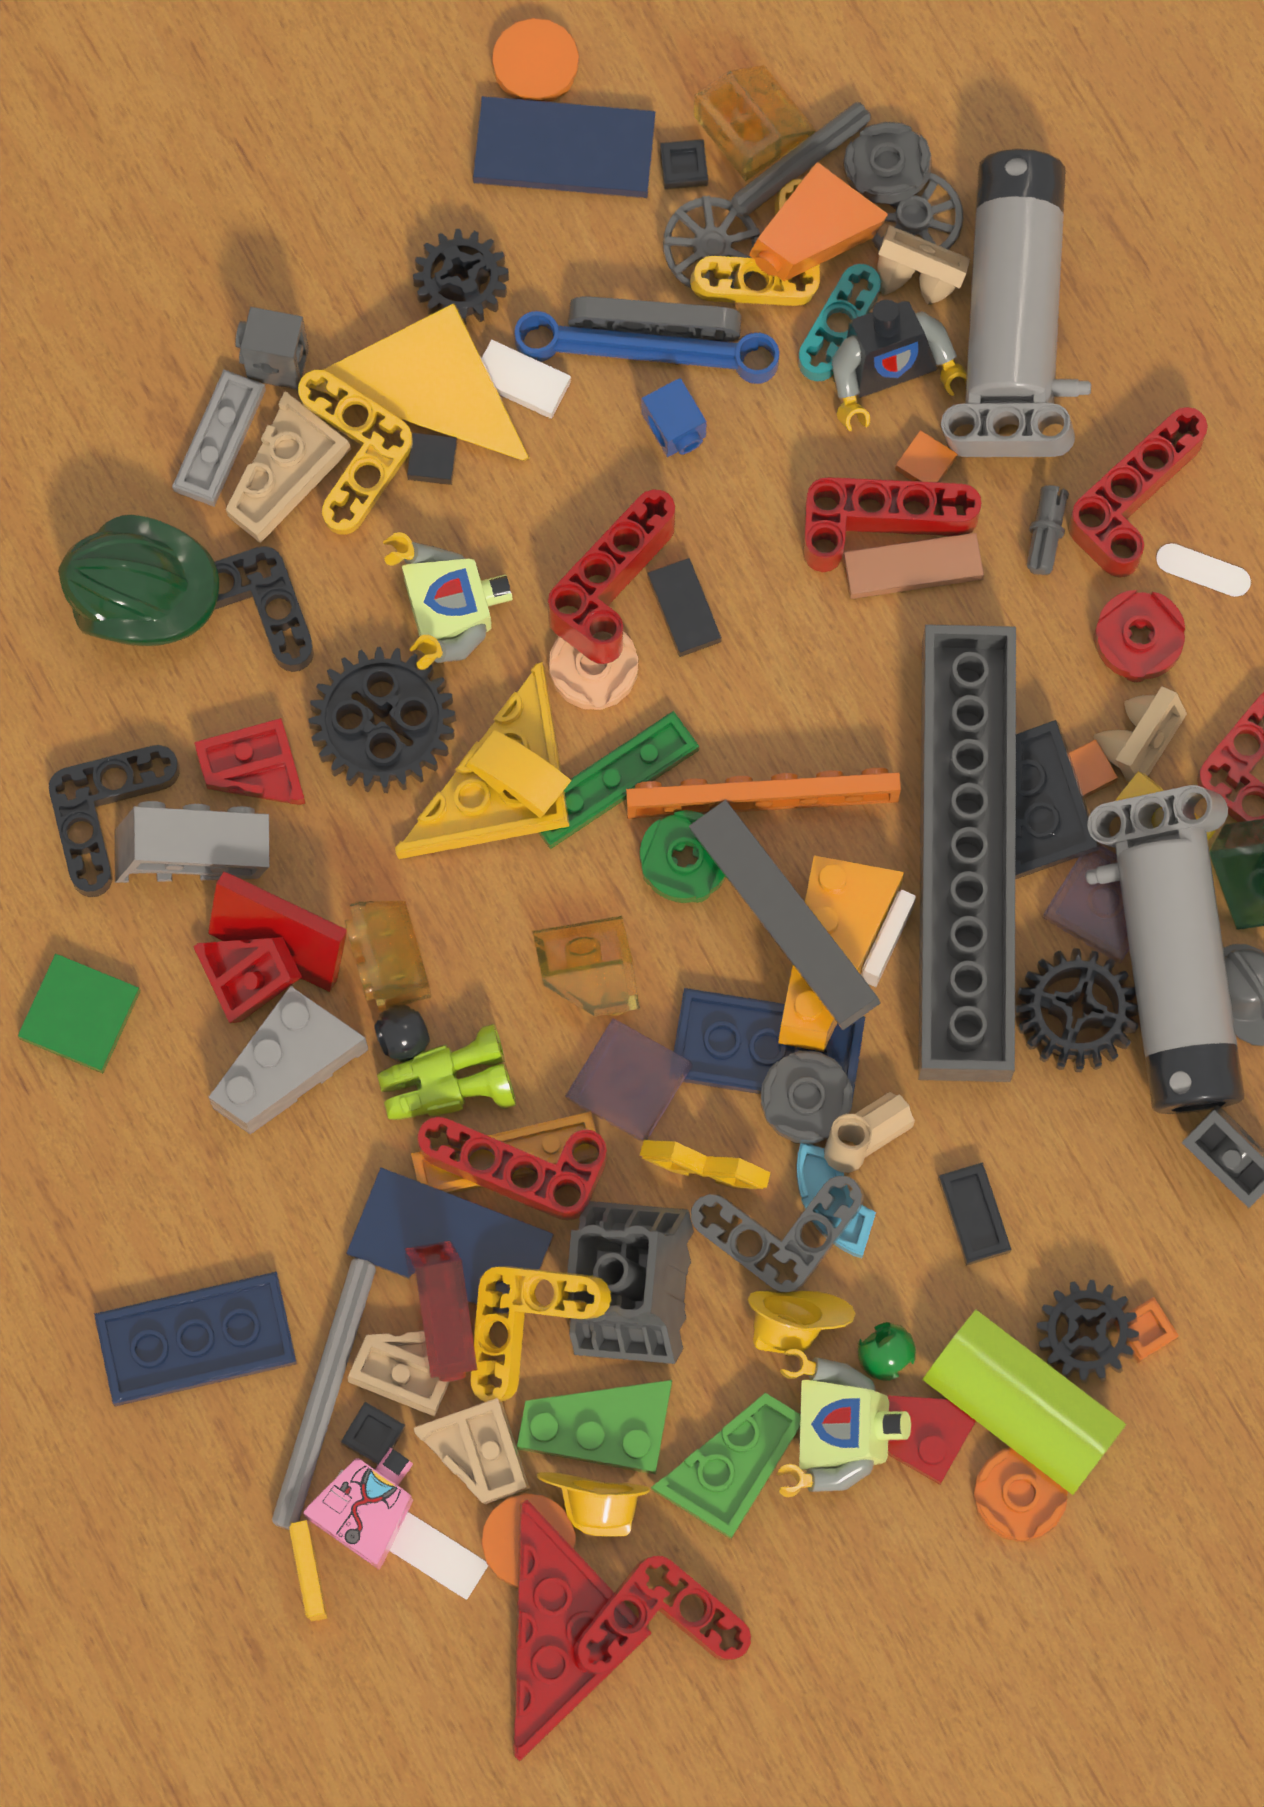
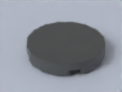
M882 122L871 125L859 132L860 136L853 143L851 140L846 148L844 157L845 174L849 185L871 202L892 204L907 200L921 191L930 178L932 158L927 140L921 134L919 136L913 132L911 127L903 123Z
M798 1051L782 1058L779 1062L777 1061L769 1069L761 1087V1108L767 1123L778 1135L795 1143L814 1144L828 1139L833 1122L839 1116L850 1113L853 1089L846 1073L833 1058L820 1052Z

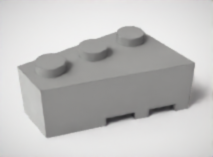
M146 801L139 803L138 807L134 806L114 830L115 883H129V874L157 873L158 882L172 881V873L200 875L201 880H218L223 872H228L240 879H259L269 868V814H256L255 809L251 807H232L227 812L210 811V806L205 804H189L183 806V809L166 808L165 803Z
M290 986L208 1098L214 1110L251 1135L297 1102V1099L318 1083L321 1082L322 1084L333 1076L335 1071L353 1058H358L368 1051L366 1038Z

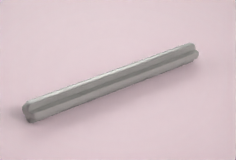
M353 1259L351 1261L272 1517L273 1524L289 1530L291 1523L299 1522L375 1275V1265L367 1260Z

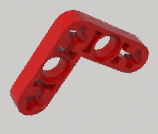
M1263 692L1203 763L1198 774L1197 784L1220 794L1226 800L1228 815L1264 842V815L1252 817L1246 814L1242 807V800L1246 796L1258 795L1264 799V784L1250 774L1264 757V730L1258 725L1264 718ZM1241 734H1250L1258 741L1259 750L1250 756L1242 755L1235 749L1234 739ZM1221 769L1226 771L1228 775L1225 781L1235 790L1239 782L1245 785L1239 791L1234 802L1228 799L1233 790L1227 785L1220 783L1215 787L1210 784L1212 777L1209 772L1210 770L1213 773H1218Z
M652 1556L643 1559L635 1566L578 1638L574 1646V1658L577 1665L587 1673L600 1674L610 1671L658 1611L719 1660L728 1661L742 1657L751 1645V1633L744 1621L674 1562L664 1556ZM661 1566L664 1569L661 1578L671 1588L676 1587L679 1581L684 1585L683 1588L672 1596L669 1605L663 1601L664 1598L670 1595L667 1590L661 1586H655L650 1589L646 1585L650 1578L645 1573L647 1567L654 1570ZM688 1594L699 1597L704 1605V1613L696 1622L685 1620L679 1610L681 1600ZM621 1601L633 1603L638 1610V1621L632 1628H622L615 1621L614 1610ZM715 1611L720 1615V1618L713 1622L716 1626L724 1631L731 1628L737 1631L734 1635V1640L738 1643L736 1649L734 1647H727L722 1650L719 1646L722 1638L713 1629H708L705 1636L700 1633V1629L712 1620ZM604 1622L610 1632L622 1637L624 1640L619 1645L616 1639H611L603 1650L605 1656L608 1657L606 1662L598 1660L591 1664L588 1661L591 1652L586 1646L588 1642L596 1644L603 1640L608 1632L601 1630L599 1627Z

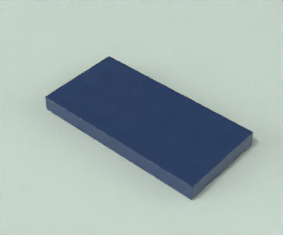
M482 96L473 181L478 184L648 198L656 111Z
M684 988L670 1080L761 1094L762 1083L769 1069L777 1061L779 1062L782 1058L798 1051H815L833 1058L842 1067L853 1089V1102L865 1016H862L844 1030L837 1023L824 1052L778 1043L785 1007L783 1003Z
M380 1168L346 1254L356 1259L367 1260L376 1267L477 1305L479 1283L485 1271L492 1267L504 1266L541 1270L554 1234L387 1169ZM503 1281L496 1282V1291H500L503 1294L509 1293L510 1284H505ZM493 1307V1312L509 1314V1308Z
M277 1272L94 1314L114 1406L297 1364Z

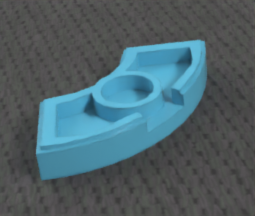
M800 1143L796 1167L797 1184L802 1204L806 1209L830 1178L844 1176V1173L834 1170L828 1165L824 1157V1148L808 1143ZM847 1185L843 1189L832 1188L830 1193L834 1195L835 1201L828 1210H825L821 1203L815 1210L816 1213L828 1217L835 1227L841 1222V1218L833 1216L841 1205L851 1207L854 1202L849 1196L850 1191ZM862 1205L859 1212L834 1245L862 1259L876 1212ZM813 1220L812 1222L815 1227L827 1238V1229L824 1224Z

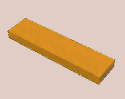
M590 1111L488 1136L556 1165L566 1141L573 1133L584 1129L595 1132L596 1130ZM466 1141L461 1142V1149ZM590 1144L580 1145L573 1152L574 1159L579 1163L596 1160L599 1156L598 1150ZM446 1145L450 1148L455 1149L457 1157L455 1161L459 1162L461 1149H458L451 1145ZM478 1150L471 1155L469 1163L477 1170H485L492 1166L495 1156L488 1150ZM421 1151L411 1153L416 1178L420 1183L449 1194L481 1187L476 1183L430 1164L424 1159ZM520 1168L515 1171L512 1179L536 1174V1172L530 1168Z

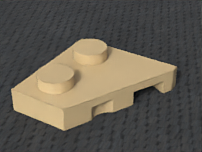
M454 1329V1333L426 1335V1331L407 1332L402 1336H392L389 1333L366 1335L348 1375V1382L435 1417L469 1338V1331Z
M498 1398L414 1427L415 1434L420 1440L424 1441L442 1459V1462L467 1485V1488L482 1503L488 1504L530 1489L503 1403Z

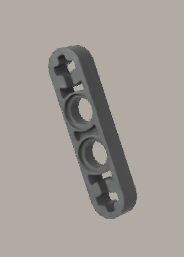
M577 297L570 301L568 324L570 327L732 342L740 337L742 315L737 310L718 306L601 297Z

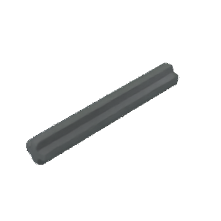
M860 102L852 104L734 194L731 199L733 208L743 217L751 214L777 194L791 180L798 178L815 165L816 162H819L866 126L871 119L869 111Z

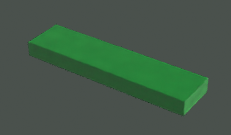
M672 711L571 778L570 780L572 781L564 789L570 826L538 833L549 849H552L626 800V789H635V785L638 783L656 780L698 752L699 745L676 713Z

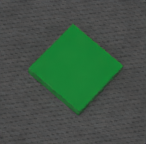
M55 953L19 1031L18 1038L103 1074L141 991L139 987Z

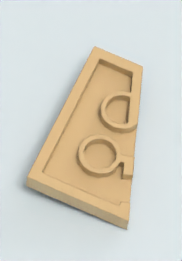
M286 391L278 404L280 409L272 425L267 426L261 438L262 445L253 463L247 465L225 509L232 521L260 543L351 450L348 440Z

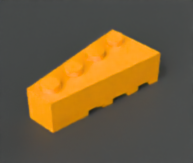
M814 855L805 903L861 974L862 968L898 891L901 890L904 872ZM792 966L778 1043L824 1052L837 1022L796 968Z

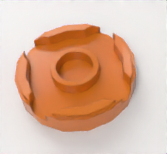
M531 18L516 22L502 32L494 45L492 67L496 81L504 92L514 99L519 98L521 100L542 102L555 101L568 92L574 83L579 66V54L575 40L564 27L550 20Z
M1012 1448L1002 1449L985 1462L976 1477L973 1493L977 1514L987 1528L1003 1539L1019 1542L1038 1539L1055 1528L1066 1510L1068 1491Z
M524 1493L507 1498L492 1510L483 1527L482 1548L488 1566L498 1579L514 1588H518L520 1504L525 1499L542 1514L575 1550L576 1536L567 1513L558 1503L543 1495Z

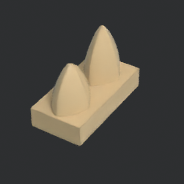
M889 225L878 253L880 256L877 272L881 280L880 289L883 295L896 291L912 277L916 270L921 272L919 279L922 296L926 304L930 305L946 298L956 287H961L970 259Z
M1161 686L1156 696L1141 695L1124 702L1128 718L1136 726L1133 732L1110 730L1094 734V740H1097L1108 761L1120 768L1128 782L1132 780L1138 771L1145 773L1147 776L1150 774L1187 715L1178 694Z

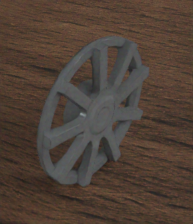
M930 172V183L921 197L913 195L907 200L890 204L896 211L894 213H887L888 216L884 222H896L895 228L914 236L919 234L922 239L933 244L936 243L929 234L928 228L950 234L940 247L949 250L960 235L963 224V208L960 198L953 187L943 178ZM939 184L946 190L951 199L931 206L928 200ZM955 208V225L946 224L933 218V215ZM877 233L872 238L874 246L880 250L884 236L880 237Z
M710 195L703 196L679 207L670 218L663 236L664 256L675 277L691 288L690 279L682 273L686 268L697 260L700 261L708 256L751 258L732 249L731 245L751 239L753 248L757 238L760 236V232L749 215L743 217L738 214L736 209L733 208L731 201L710 197ZM703 206L705 227L701 228L686 213ZM711 206L721 207L729 211L719 227L714 226ZM735 216L744 223L748 230L734 235L726 234V230ZM678 220L683 222L695 234L694 239L671 237ZM671 246L692 247L694 254L676 265L671 253ZM708 270L703 278L709 279L711 271ZM750 271L744 274V283L750 278L754 271ZM731 273L729 279H732V284L730 286L732 289H734L733 283L735 278L733 273Z

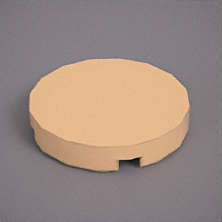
M624 631L623 651L619 658L611 663L598 664L589 660L559 636L550 651L549 674L555 690L568 703L582 709L601 710L618 704L631 692L637 679L638 656L633 641ZM599 632L593 637L598 640H607L613 637V635L607 632Z

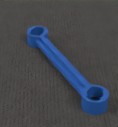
M533 311L523 315L515 326V345L517 351L539 362L550 359L556 352L736 369V372L743 380L753 384H760L770 380L776 374L779 365L778 345L773 338L763 333H751L744 336L738 343L588 329L558 326L552 316L540 311ZM539 325L548 328L553 333L552 341L543 348H531L522 341L528 332L539 329ZM758 347L767 349L774 359L767 368L753 370L744 365V358L749 352L758 351Z

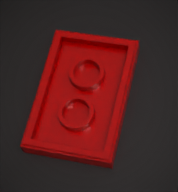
M223 872L216 883L208 931L209 935L222 941L283 937L302 976L301 979L328 992L332 990L338 979L347 935L345 928L228 872Z

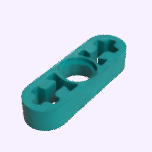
M855 264L845 270L801 345L798 366L801 373L809 380L824 381L834 375L832 358L839 349L836 345L841 346L847 338L848 330L845 332H835L828 327L827 319L834 313H844L852 321L854 318L870 313L880 293L881 280L878 272L873 267L866 264ZM861 279H865L868 281V290L863 289L859 293L854 306L848 302L852 296L853 283L858 284ZM825 339L830 343L826 352L827 363L820 362L817 367L812 366L809 354L816 356L821 350Z

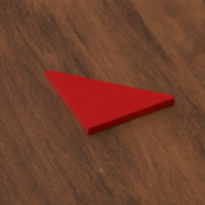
M527 1499L520 1504L513 1756L518 1761H521L652 1633L645 1627L610 1671L591 1674L583 1671L577 1665L574 1658V1646L578 1638L612 1597L614 1592ZM623 1601L616 1606L614 1610L616 1623L622 1628H632L637 1623L638 1617ZM604 1622L599 1628L608 1632L601 1642L596 1644L588 1642L586 1646L591 1652L588 1657V1661L591 1664L598 1660L606 1662L608 1657L605 1656L603 1650L611 1639H616L619 1645L624 1640L622 1637L610 1632Z

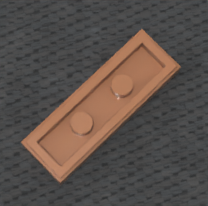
M976 533L844 552L843 555L850 599L983 580L984 577Z

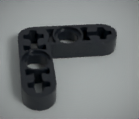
M263 546L215 561L218 573L231 575L235 582L229 592L218 595V601L214 610L253 597L277 664L284 670L291 672L301 671L308 667L314 655L312 639L279 552L273 548ZM261 560H266L268 566L276 564V566L270 569L271 576L263 578L260 572L247 575L249 585L242 586L238 567L244 566L246 575L258 570L257 562ZM279 598L285 599L292 607L289 615L279 620L269 617L266 613V608L270 601ZM290 628L295 644L297 646L305 645L299 649L300 656L293 659L289 653L281 654V652L287 650L282 631Z
M152 745L66 767L57 771L51 777L49 794L69 875L75 889L81 895L98 897L110 888L113 881L112 869L96 807L171 787L177 781L180 772L177 758L168 747ZM155 758H161L163 764L171 763L170 766L164 768L165 775L162 777H156L153 771L139 773L143 782L136 784L135 775L130 764L137 762L139 771L147 770L153 767L152 760ZM111 768L122 769L127 774L126 783L117 790H110L102 785L103 774ZM93 774V781L99 793L92 795L90 788L85 787L76 790V798L68 800L65 794H58V792L65 790L64 782L73 780L76 787L88 785L89 782L86 775ZM78 821H85L93 826V835L85 843L77 844L68 838L70 827ZM97 848H99V850H100L99 853L93 852V851H95ZM90 853L96 871H103V873L97 875V883L89 885L88 881L84 878L79 879V876L86 874L84 860L81 855ZM73 854L79 855L75 859L72 857Z

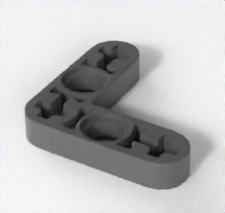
M848 1176L830 1178L822 1186L783 1240L779 1239L728 1199L720 1195L708 1194L700 1197L691 1209V1220L698 1232L773 1289L780 1292H793L799 1290L807 1282L859 1212L864 1203V1192L861 1185L855 1179ZM848 1184L852 1188L849 1196L854 1202L851 1207L841 1205L833 1216L841 1218V1222L835 1227L828 1217L816 1213L815 1210L820 1203L825 1210H828L835 1201L834 1195L830 1193L832 1188L843 1189ZM719 1203L723 1207L720 1211V1216L730 1224H733L735 1216L742 1219V1223L731 1231L727 1243L720 1238L727 1230L715 1223H712L709 1227L703 1224L706 1215L702 1212V1209L705 1205L714 1207ZM813 1220L823 1223L827 1229L825 1243L817 1248L807 1246L802 1239L804 1225ZM746 1230L758 1232L763 1241L761 1251L753 1257L742 1255L737 1247L739 1235ZM772 1244L779 1248V1251L772 1255L782 1263H788L791 1259L797 1263L794 1267V1272L798 1275L795 1282L785 1280L783 1283H780L777 1280L780 1272L770 1263H766L764 1271L757 1267V1264L768 1256Z

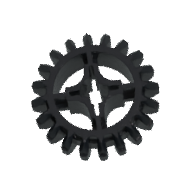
M1074 948L1068 962L1061 951H1057L1053 956L1055 967L1047 960L1041 959L1037 964L1041 975L1029 971L1024 980L1030 987H1020L1017 993V997L1026 1003L1016 1006L1015 1015L1021 1018H1029L1019 1024L1018 1031L1020 1034L1034 1032V1035L1027 1041L1026 1046L1029 1050H1032L1042 1044L1045 1047L1040 1055L1042 1062L1048 1061L1052 1053L1059 1056L1056 1063V1068L1059 1070L1064 1069L1067 1059L1074 1060V1070L1077 1073L1083 1071L1085 1059L1089 1060L1094 1070L1100 1069L1102 1066L1101 1054L1107 1060L1114 1062L1118 1057L1115 1046L1127 1049L1131 1040L1125 1033H1135L1138 1028V1023L1128 1018L1139 1014L1138 1005L1126 1002L1136 996L1135 987H1121L1128 979V973L1122 971L1113 976L1111 971L1115 961L1111 958L1105 962L1103 967L1096 964L1099 958L1097 951H1092L1088 961L1081 960L1080 949ZM1066 978H1080L1077 988L1071 992L1055 991L1054 995L1045 992L1048 987L1057 981ZM1093 983L1100 986L1106 992L1112 1002L1114 1013L1108 1012L1107 1006L1098 1003L1094 999L1092 994ZM1081 992H1083L1084 996L1081 1003L1083 1004V1014L1081 1018H1078L1075 1027L1072 1029V1006L1074 1002L1078 1001ZM1041 1007L1048 1009V1014L1057 1017L1061 1021L1063 1026L1061 1038L1055 1035L1046 1025L1041 1013ZM1101 1026L1110 1028L1107 1034L1095 1041L1075 1043L1078 1033L1085 1028H1095L1098 1030Z

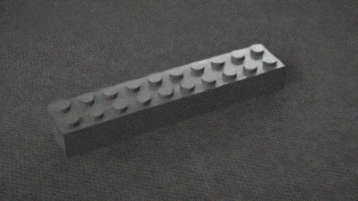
M925 625L922 639L918 1080L1011 1082L1015 1071L1016 627Z

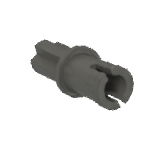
M1047 485L1040 489L1036 519L1029 526V530L1033 535L1026 565L1030 572L1036 575H1049L1052 572L1058 540L1063 538L1065 534L1062 521L1069 492L1063 488L1060 491V495H1057L1059 491L1058 486Z

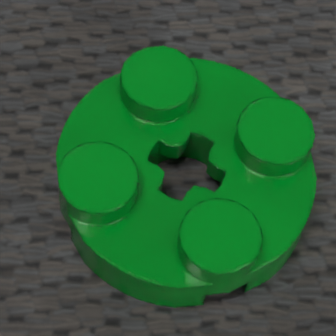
M683 810L674 812V815L667 816L662 820L660 818L648 828L642 839L640 864L643 879L651 886L653 891L670 901L679 903L703 902L713 892L718 890L726 879V876L689 828V825L704 815L702 813ZM685 846L693 848L692 856L698 859L695 864H688L686 867L678 866V859L672 857L673 852H682Z

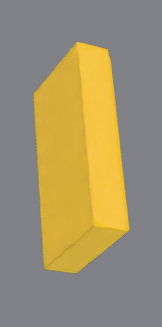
M307 1520L291 1523L289 1530L305 1614L311 1622L327 1619L328 1616L310 1525Z

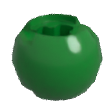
M884 1322L875 1326L876 1331L864 1341L859 1340L857 1354L861 1368L870 1377L882 1381H890L899 1377L897 1372L910 1362L914 1364L916 1360V1347L912 1335L903 1326Z

